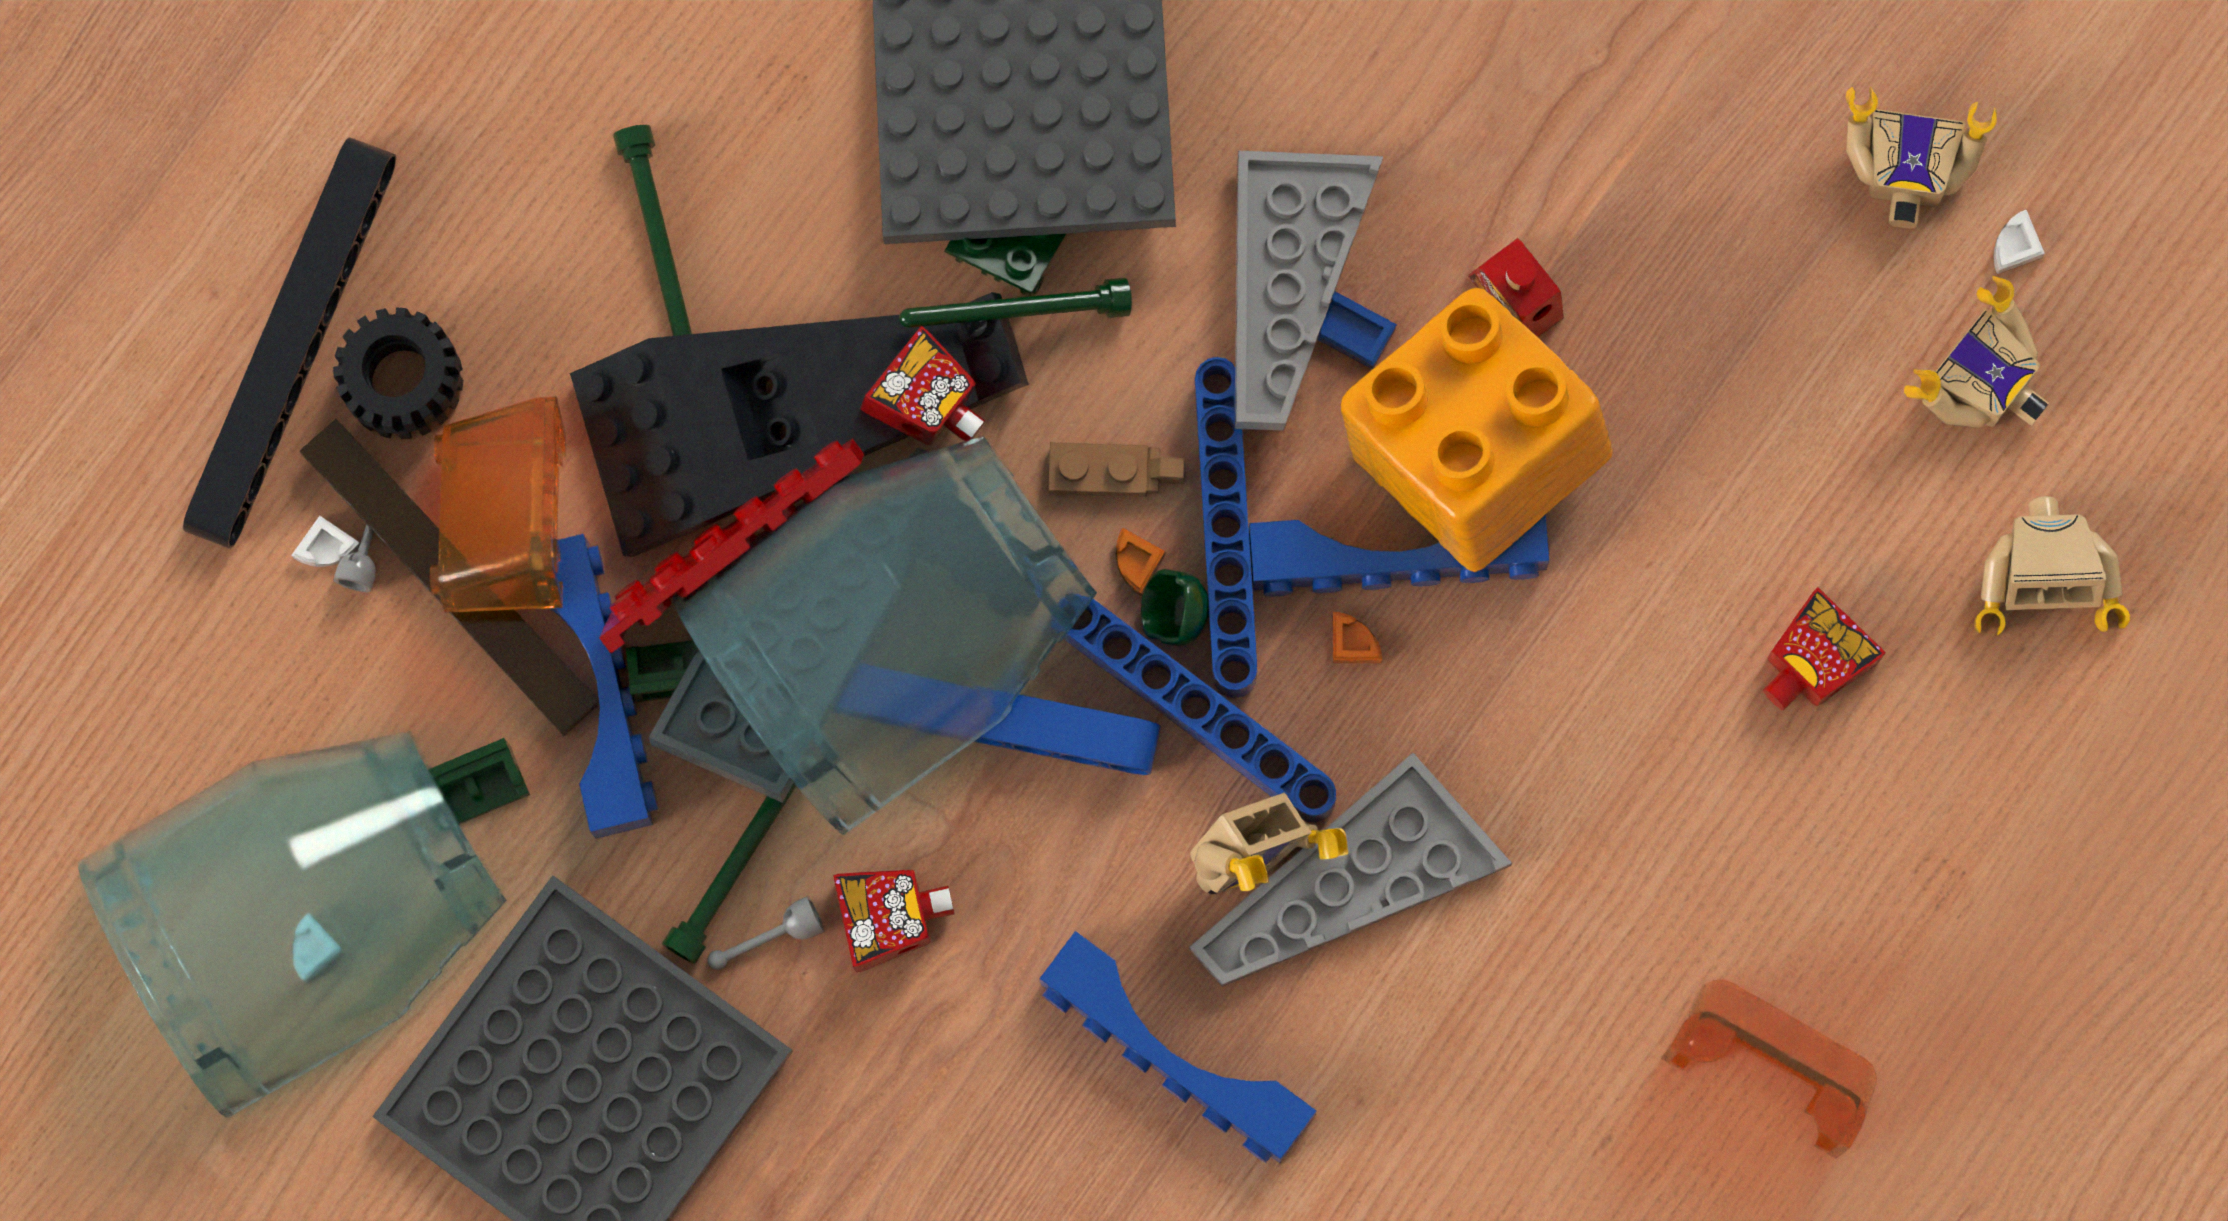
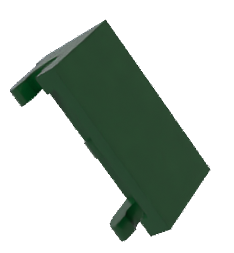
M720 636L626 648L630 695L634 701L642 702L671 698L695 654L707 643L712 645Z
M505 738L412 776L430 821L434 823L439 833L530 795L512 748Z

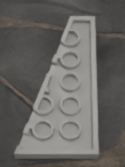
M1238 151L1235 429L1284 431L1381 167L1383 156Z
M1412 753L1326 828H1342L1345 831L1348 855L1338 856L1333 859H1320L1318 843L1312 849H1301L1269 877V883H1262L1193 943L1189 950L1223 987L1508 868L1512 865V862L1418 757Z

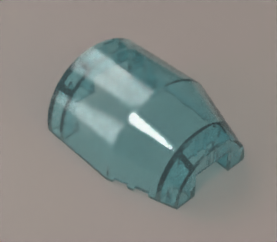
M985 435L844 476L811 502L805 504L803 501L796 506L795 512L775 530L766 532L763 530L756 535L755 540L749 544L750 549L684 598H680L677 593L672 597L674 606L688 633L747 722L806 798L843 835L1003 721L1012 710V703L1030 679L1034 680L1040 672L1039 666L1058 641L1062 642L1097 594L1074 559L1059 543L1013 478L1014 475Z
M411 731L252 761L78 862L79 874L91 906L132 986L183 1068L212 1106L226 1118L400 1019L409 1010L410 1004L431 981H435L442 973V968L462 946H466L507 901L484 859L474 850L429 770L431 766Z

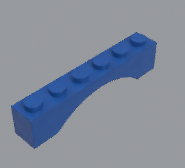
M1546 514L1502 554L1477 572L1466 569L1440 543L1425 548L1400 552L1371 551L1344 545L1317 533L1300 520L1249 523L1253 590H1264V595L1270 597L1293 594L1294 587L1313 586V592L1333 593L1341 591L1342 584L1362 583V589L1379 590L1391 587V581L1411 580L1412 586H1433L1441 583L1440 577L1460 576V582L1479 583L1490 580L1489 574L1509 573V578L1513 580H1525L1538 577L1539 571L1547 570L1550 561Z
M580 534L526 547L537 596L545 606L560 616L578 636L588 653L597 680L600 705L598 735L590 763L579 783L589 830L597 839L653 825L651 811L659 810L652 781L643 782L640 764L648 762L642 735L641 733L633 735L629 717L637 715L635 701L630 695L629 686L622 688L618 669L626 668L623 649L621 646L613 653H610L599 639L612 612L609 608L612 605L609 592L600 593L597 580L598 575L605 574L599 546L590 547L585 535Z
M1076 931L1039 978L1041 985L1046 988L1042 996L1064 1013L1072 1007L1086 1018L1082 1026L1102 1042L1106 1043L1110 1037L1127 1048L1122 1054L1127 1061L1144 1073L1150 1067L1167 1078L1162 1084L1166 1090L1184 1103L1190 1097L1207 1108L1202 1116L1224 1133L1232 1127L1247 1138L1242 1146L1264 1163H1267L1270 1157L1281 1163L1316 1115L1314 1108L1277 1081H1246L1221 1077L1199 1069L1170 1052L1148 1031L1134 1012L1121 985L1116 961Z

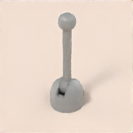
M367 524L358 552L349 553L341 559L333 579L334 582L345 588L360 592H371L376 575L374 562L367 556L374 534Z
M806 896L794 902L786 909L782 925L724 952L720 950L712 951L707 959L708 965L714 970L723 969L728 960L786 933L793 938L802 940L825 932L813 902L809 896Z

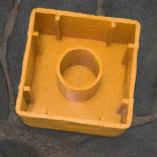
M1481 288L1469 289L1454 299L1403 345L1354 384L1342 397L1340 403L1349 447L1355 462L1368 472L1380 486L1384 487L1396 498L1403 508L1436 537L1439 543L1461 565L1473 572L1482 570L1502 554L1554 506L1602 468L1612 458L1613 454L1600 402L1591 388L1573 370L1569 369L1534 333L1516 319L1494 296Z

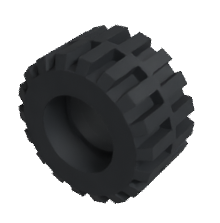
M396 307V313L389 314L386 308L375 311L377 319L369 321L366 315L357 320L361 328L355 333L348 329L343 335V339L347 343L344 348L337 346L335 358L339 365L333 367V373L339 385L336 388L340 397L354 417L370 431L373 429L377 430L380 436L391 439L392 433L398 434L400 439H412L411 432L418 430L422 436L432 432L428 425L437 421L441 426L448 419L445 414L447 408L450 407L455 410L459 402L456 396L457 390H463L464 380L460 375V371L463 368L456 349L443 329L436 322H430L427 315L418 311L415 315H411L407 308ZM398 351H412L420 354L425 360V372L415 389L398 397L383 396L374 390L372 384L373 374L382 359Z

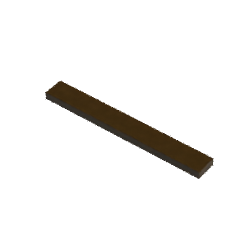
M337 419L331 422L300 450L302 456L563 736L599 705V700Z

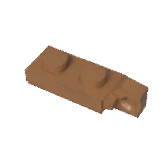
M1050 442L1049 494L1147 497V493H1159V483L1184 484V459L1160 457V448H1148V445Z

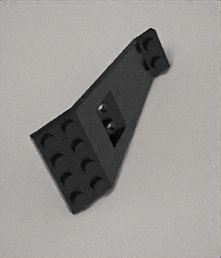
M991 292L970 302L1002 299V296L999 293ZM899 315L648 338L570 373L623 556H637L733 515L740 506L755 496H758L762 502L777 491L773 485L780 478L795 468L801 474L817 463L813 457L833 441L837 440L842 446L853 438L864 453V456L909 437L905 433L861 410L865 395L920 327L906 328L901 325ZM1009 318L924 326L974 379L976 385L971 396L964 404L969 409L1029 385ZM771 378L773 382L772 391L768 394L766 391V383ZM785 424L787 429L786 436L781 439L779 431L781 426Z

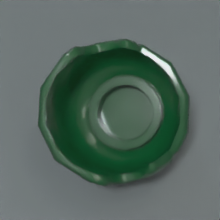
M1161 569L1148 580L1142 595L1140 611L1145 635L1149 638L1160 640L1163 644L1172 646L1188 645L1198 637L1204 629L1209 616L1208 594L1198 578L1185 572Z

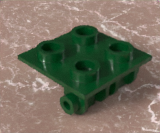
M1066 234L950 240L944 252L955 257V261L959 263L964 261L982 270L981 274L985 276L988 274L994 276V280L997 282L1002 280L1019 288L1020 293L1024 295L1027 293L1036 295L1044 280L1042 275Z

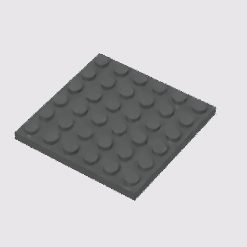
M873 0L884 244L1176 227L1162 0Z
M552 876L372 1117L512 1221H669L793 1051L555 876Z

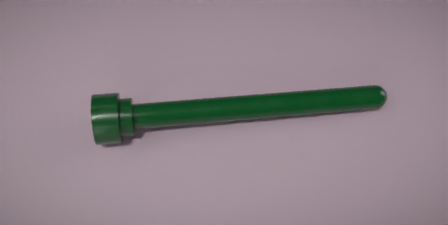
M635 125L623 128L615 132L613 138L617 154L623 156L624 162L630 163L672 335L692 334L649 158L653 156L651 149L655 146L651 126Z
M1126 278L1105 279L1103 285H1096L1095 290L907 308L900 313L899 321L906 328L1088 310H1097L1098 314H1106L1108 318L1127 317L1131 314L1132 297Z
M809 758L806 759L783 803L766 796L687 923L681 921L678 928L672 927L662 942L664 947L691 964L695 965L706 948L703 945L707 937L704 931L810 764Z

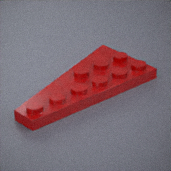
M852 438L842 446L837 440L833 441L813 457L817 463L802 474L795 468L780 478L773 485L777 491L762 502L758 496H755L740 506L733 513L737 519L728 526L721 529L718 524H715L701 533L694 540L696 545L688 554L683 557L678 552L671 554L654 568L656 573L645 584L642 585L637 579L621 589L614 596L616 601L609 607L612 612L599 637L608 651L613 653L625 644L623 638L628 628L634 623L638 622L640 626L650 625L671 606L672 602L670 599L676 593L680 598H684L750 549L749 544L757 537L754 532L762 527L765 532L775 530L797 509L794 505L801 499L805 504L811 502L862 463L864 453Z

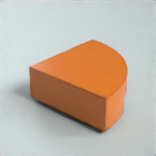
M1122 527L1116 545L1118 569L1125 583L1141 596L1148 580L1154 575L1165 556V551Z
M1333 612V663H1382V652L1379 642L1368 627L1351 615Z

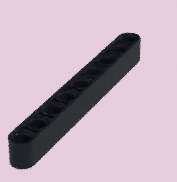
M350 137L342 145L188 506L183 522V530L185 532L227 548H232L237 542L390 183L396 165V154Z

